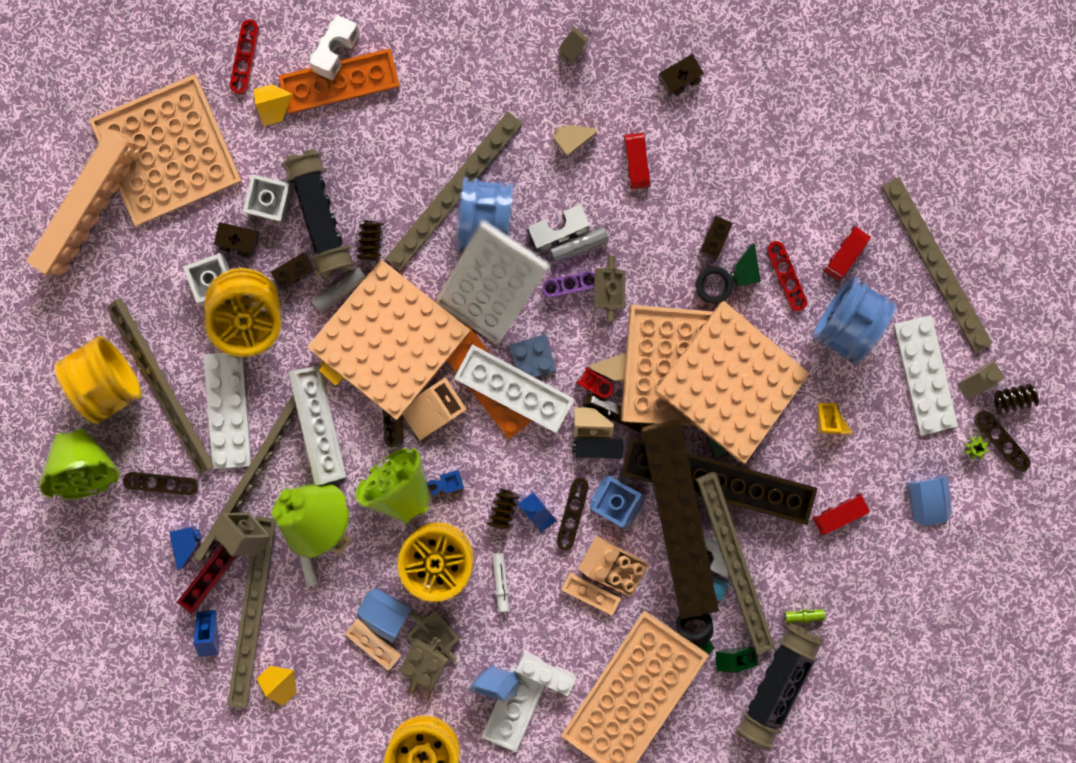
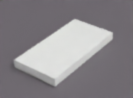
M510 667V670H509V671H510V672H514V671L516 672V669L513 668V667ZM518 672L516 674L520 679L517 696L506 701L497 699L481 736L485 740L514 752L518 750L545 686Z

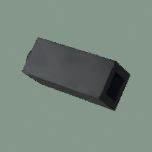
M576 438V441H572V453H576V457L622 459L623 439Z

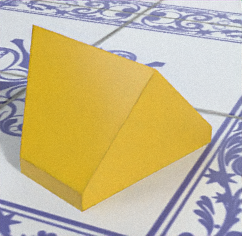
M273 84L254 89L255 105L264 126L283 122L292 97L291 93Z
M818 403V433L853 434L839 413L837 403Z
M270 665L257 678L265 696L281 706H284L297 693L294 670Z

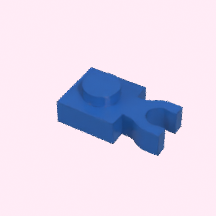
M459 469L441 474V480L428 481L429 485H437V490L431 491L432 495L438 494L442 489H444L446 494L464 488Z

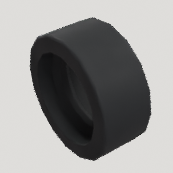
M707 268L696 279V292L705 302L712 304L722 302L732 292V277L723 268ZM710 274H718L725 281V290L719 296H709L703 289V281Z
M709 613L683 619L679 615L677 618V633L694 645L701 646L712 638L714 630ZM699 619L706 623V629L702 633L691 635L684 631V625L690 620Z

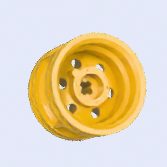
M231 269L217 276L208 286L204 301L205 329L209 340L216 348L229 355L247 357L262 353L274 344L281 332L282 321L278 291L274 283L267 276L252 269ZM226 299H231L229 301V304L225 303L224 301Z
M103 336L95 337L93 341L87 342L79 349L65 356L64 359L55 363V373L64 393L74 407L88 421L94 424L101 423L104 419L109 418L117 411L133 403V400L136 401L141 398V387L135 373L115 345Z
M442 522L422 525L412 532L399 552L397 564L400 579L409 592L422 600L436 602L450 599L466 586L470 578L474 562L473 549L466 535L455 526ZM434 539L436 545L430 546L429 540ZM449 545H452L454 547L453 552H449L447 550V547ZM415 552H420L422 555L420 559L414 557ZM431 559H434V560L439 559V560H440V562H439V565H440V566H438V565H434V566H433V565H432V562H433V561H432ZM452 564H456L458 566L457 571H453L451 569ZM424 571L425 577L420 578L418 572ZM438 577L444 579L442 584L437 583L436 579Z
M427 715L409 718L401 723L391 736L386 749L384 763H438L440 760L444 761V763H459L460 744L458 737L446 722L437 717ZM418 734L423 735L422 741L416 737ZM440 741L442 745L434 746V743ZM403 746H406L408 748V751L402 752L401 748ZM422 752H426L424 758L420 756Z

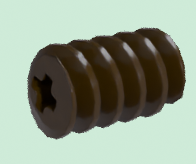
M362 220L365 223L360 224L359 228L364 231L359 232L358 235L363 237V239L358 240V243L363 246L357 248V251L362 254L357 255L356 258L359 260L378 261L375 258L380 257L381 254L376 252V250L381 249L382 246L378 245L377 242L382 241V238L377 237V235L383 233L378 227L383 226L384 223Z
M1032 384L1019 385L1010 389L1005 388L1003 391L996 390L994 395V405L998 414L1002 413V408L1006 413H1009V407L1016 411L1017 405L1023 410L1025 403L1028 408L1032 407V402L1036 407L1039 404L1037 391Z
M499 488L502 492L495 493V495L500 499L493 500L497 507L490 509L495 515L488 516L493 522H487L486 524L504 530L511 527L507 521H512L513 517L509 514L515 513L512 506H517L518 504L513 499H519L520 496L513 491Z

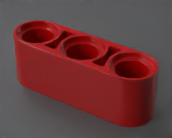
M644 132L625 134L626 158L629 165L628 174L631 181L630 189L650 188Z
M857 226L851 229V234L848 237L846 236L840 245L841 248L833 254L829 260V265L823 268L825 273L838 282L844 277L871 238V236Z
M857 494L855 498L847 499L839 503V506L831 507L823 511L821 515L813 516L812 519L820 535H825L868 514L870 510L863 495Z

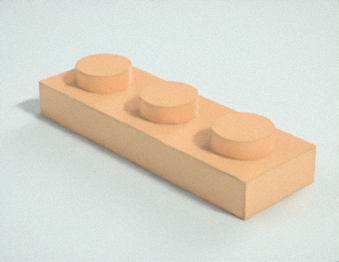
M569 572L561 588L562 591L612 616L621 600V597Z
M358 618L345 632L349 639L388 671L401 657L400 653L371 631Z

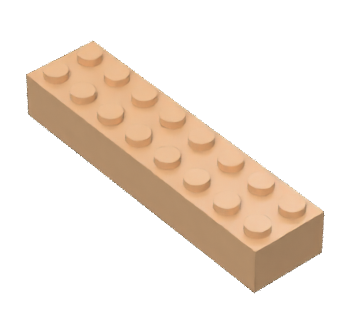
M110 129L107 130L26 261L45 275H62L67 272L70 261L79 253L81 243L89 237L91 227L99 221V214L109 205V198L118 190L121 179L128 174L132 161L138 158L141 145L123 133Z

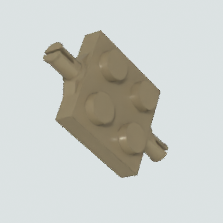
M607 256V267L595 268L594 307L607 310L606 321L608 322L615 321L614 310L625 309L626 270H619L615 267V256Z
M436 609L423 618L416 610H413L409 616H411L416 624L406 636L412 643L418 638L429 645L434 637L440 638L441 642L437 650L443 656L445 655L451 664L454 663L458 658L450 650L460 639L459 635Z
M434 637L430 645L425 644L418 638L413 642L399 669L401 673L411 679V683L407 688L408 691L411 689L410 692L414 693L417 685H421L429 692L435 687L449 660L437 650L441 642L440 638Z

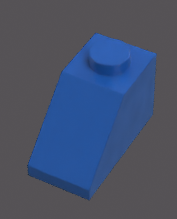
M534 491L518 502L520 508L541 532L557 521Z
M196 525L169 532L177 570L186 566L200 544L199 541L202 539L200 530L196 529Z
M216 610L196 612L193 644L199 657L218 655L219 634Z

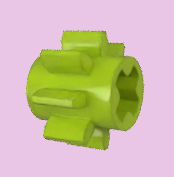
M980 436L976 438V441L973 437H969L970 442L963 444L967 446L964 454H971L970 459H975L976 455L979 459H983V454L989 453L986 450L988 442H981L982 437ZM974 445L979 447L978 451L973 449Z

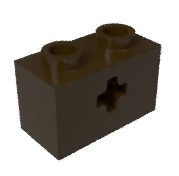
M692 53L660 72L658 78L669 96L672 94L678 96L685 91L684 87L689 84L693 87L700 83L704 72ZM679 73L686 75L684 80L682 78L678 79Z
M715 215L712 218L698 253L714 260L718 259L733 223Z
M219 222L214 245L219 246L218 250L230 253V250L233 249L238 251V255L249 257V254L255 255L260 232ZM238 235V238L241 240L240 243L236 242L235 245V242H233L232 240L233 238H237Z
M303 252L270 273L279 288L284 290L315 272L316 269L308 255Z

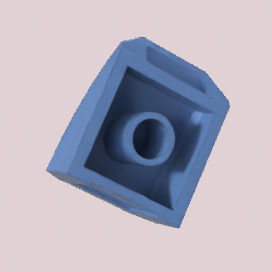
M608 475L602 479L594 493L590 509L618 526L628 529L633 524L644 504L646 496Z
M942 475L932 479L907 482L914 522L922 526L947 522L951 515L948 477Z
M376 588L366 594L357 611V617L371 631L393 643L412 607Z
M492 665L482 671L468 689L469 691L506 701L517 696L520 679L515 671H506Z

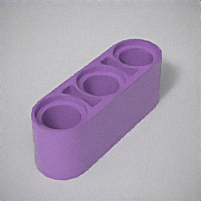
M591 271L549 279L542 286L543 294L547 297H556L592 289L595 286V280L592 285L587 286L583 283V277L590 275L594 280L595 274ZM568 279L573 280L575 283V287L571 290L566 289L564 286V282ZM549 283L556 286V292L553 294H549L545 290L546 285Z

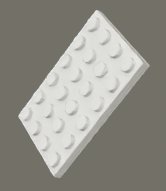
M482 221L435 302L448 313L499 345L550 265Z

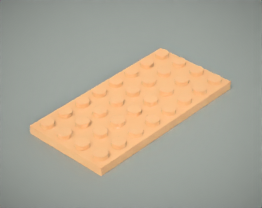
M644 610L561 737L597 763H637L709 654Z

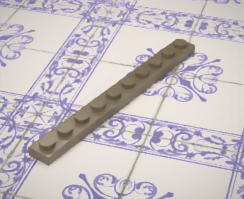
M506 112L385 258L398 270L401 271L461 199L464 177H468L470 182H473L474 178H478L521 127L522 122L510 112Z
M900 177L883 185L884 193L974 353L991 345L990 337Z
M122 298L113 301L107 307L198 474L201 475L214 467L211 457L206 453L202 441L195 433L193 425L184 413L182 405L179 404L174 390L168 384L164 372L161 371L157 364L156 358L151 353L146 339L141 335L137 323L130 315L127 305L123 302Z
M294 393L221 513H232L234 509L238 510L243 503L241 499L243 494H248L253 486V483H251L254 476L258 477L262 472L263 467L261 465L263 461L269 460L273 453L271 448L274 443L278 444L283 437V434H281L284 427L288 428L293 421L291 415L294 410L298 412ZM211 530L193 557L198 561H202L204 558L208 559L214 550L211 548L213 543L219 542Z
M712 472L697 478L696 482L754 651L759 655L775 648L717 475Z
M257 516L256 518L258 523L271 536V539L261 555L250 556L227 706L247 708L276 528V521L271 517Z

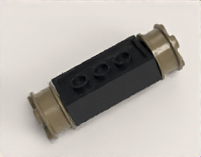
M316 149L305 151V154L300 156L292 154L285 157L286 161L281 163V167L286 170L288 177L286 183H294L293 185L315 256L310 258V261H314L317 270L315 276H321V279L332 277L338 271L340 274L350 272L353 269L352 267L356 265V262L352 261L349 252L351 246L341 247V243H343L341 234L335 230L336 218L334 213L330 214L331 202L329 196L324 194L325 183L321 176L327 172V168H323L320 157H322V153L316 152Z
M793 623L786 624L787 630L783 638L778 640L782 645L775 651L774 660L766 669V676L763 682L759 684L757 694L748 706V712H742L744 717L740 725L735 726V733L745 739L746 737L751 740L750 743L758 748L764 747L768 750L774 748L772 743L776 735L781 733L780 729H782L815 661H817L815 656L820 646L825 645L823 638L811 634L807 629Z

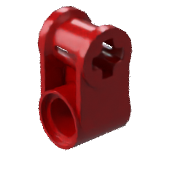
M585 367L584 374L576 383L602 398L609 397L613 392L612 384L598 373ZM601 384H607L610 387L608 394L603 395L599 392Z

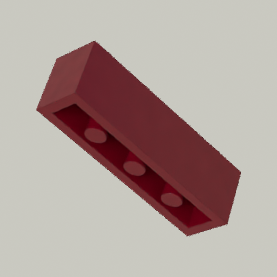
M221 544L176 603L190 614L197 611L239 556L230 555L223 544Z

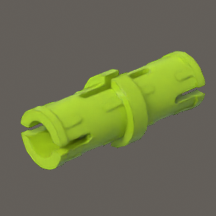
M802 609V611L785 612L786 624H808V622L825 621L824 609Z

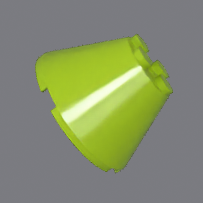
M77 429L67 434L58 433L54 436L55 440L52 443L39 481V490L41 494L49 498H53V495L62 496V499L65 500L84 498L106 491L108 485L112 482L116 484L120 479V472L96 440L89 433H86L85 429ZM99 489V490L96 491V492L87 493V492H90V491Z
M402 448L389 454L369 470L371 474L366 480L362 479L356 489L355 499L360 505L400 520L404 524L409 523L415 516L424 514L429 509L427 504L430 496L420 453L415 448H412V450ZM386 459H390V460H388L387 462H385V463L382 465V467H379V468L377 469V466L380 464V462H382V461H384V460H386Z
M312 483L292 489H283L271 511V515L275 519L287 546L295 554L306 558H316L326 551H331L342 539L349 521V510L346 505L347 499L338 487L330 483L321 485Z

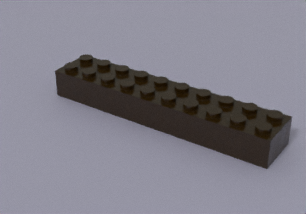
M678 419L641 427L680 618L718 612L719 608L681 422Z
M630 436L620 474L652 483L644 440ZM687 452L695 495L701 496L696 479L714 472L717 475L727 504L808 525L818 488Z

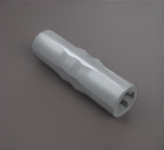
M604 227L553 246L550 248L555 263L606 244L609 242Z
M357 266L312 300V302L322 314L358 287L367 277Z

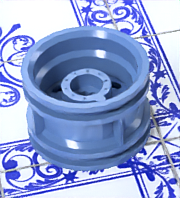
M464 177L456 251H461V248H467L482 221L508 237L513 182H509V186H505L503 181L490 183L478 181V178H474V181L470 182L468 177Z
M853 276L834 296L818 321L812 337L815 340L821 339L822 345H827L841 354L844 359L850 358V363L856 365L864 359L878 342L890 323L897 304L893 300L888 302V297L885 295L881 296L867 287L865 282L858 283V278Z

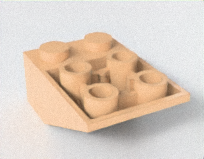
M447 377L418 395L402 415L418 439L422 440L467 410V407Z
M596 535L578 569L589 578L632 597L649 563Z

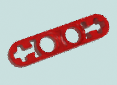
M251 19L245 20L241 25L230 79V88L238 95L244 94L248 89L259 35V26ZM250 24L255 28L254 31L250 32V37L254 38L253 41L243 38V36H248V31L245 28L249 27ZM244 43L251 44L252 49L250 52H242L241 47ZM240 62H247L248 68L246 71L240 72L238 70ZM236 73L246 76V78H241V83L244 87H240L239 90L234 86L235 83L239 82V77L236 76Z
M773 241L767 246L768 257L790 308L794 311H801L807 306L806 296L783 243ZM774 244L776 247L779 246L781 249L778 251L779 256L781 257L782 255H784L785 257L783 259H779L776 262L774 261V259L778 257L776 253L771 252V249H773ZM780 262H785L788 265L787 272L781 273L778 270ZM789 279L795 282L793 290H788L785 286L786 281ZM798 290L800 294H796L798 299L803 300L800 308L793 305V302L796 301L795 297L789 296V294L795 293Z

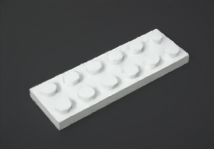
M932 315L893 324L919 435L958 427Z
M473 344L454 378L555 433L560 428L574 401V398Z
M226 353L204 354L213 469L250 466L252 461L243 357Z
M320 366L289 372L315 485L346 477L322 373L319 371Z

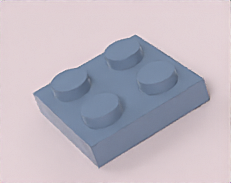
M546 334L509 345L517 369L532 377L557 371Z

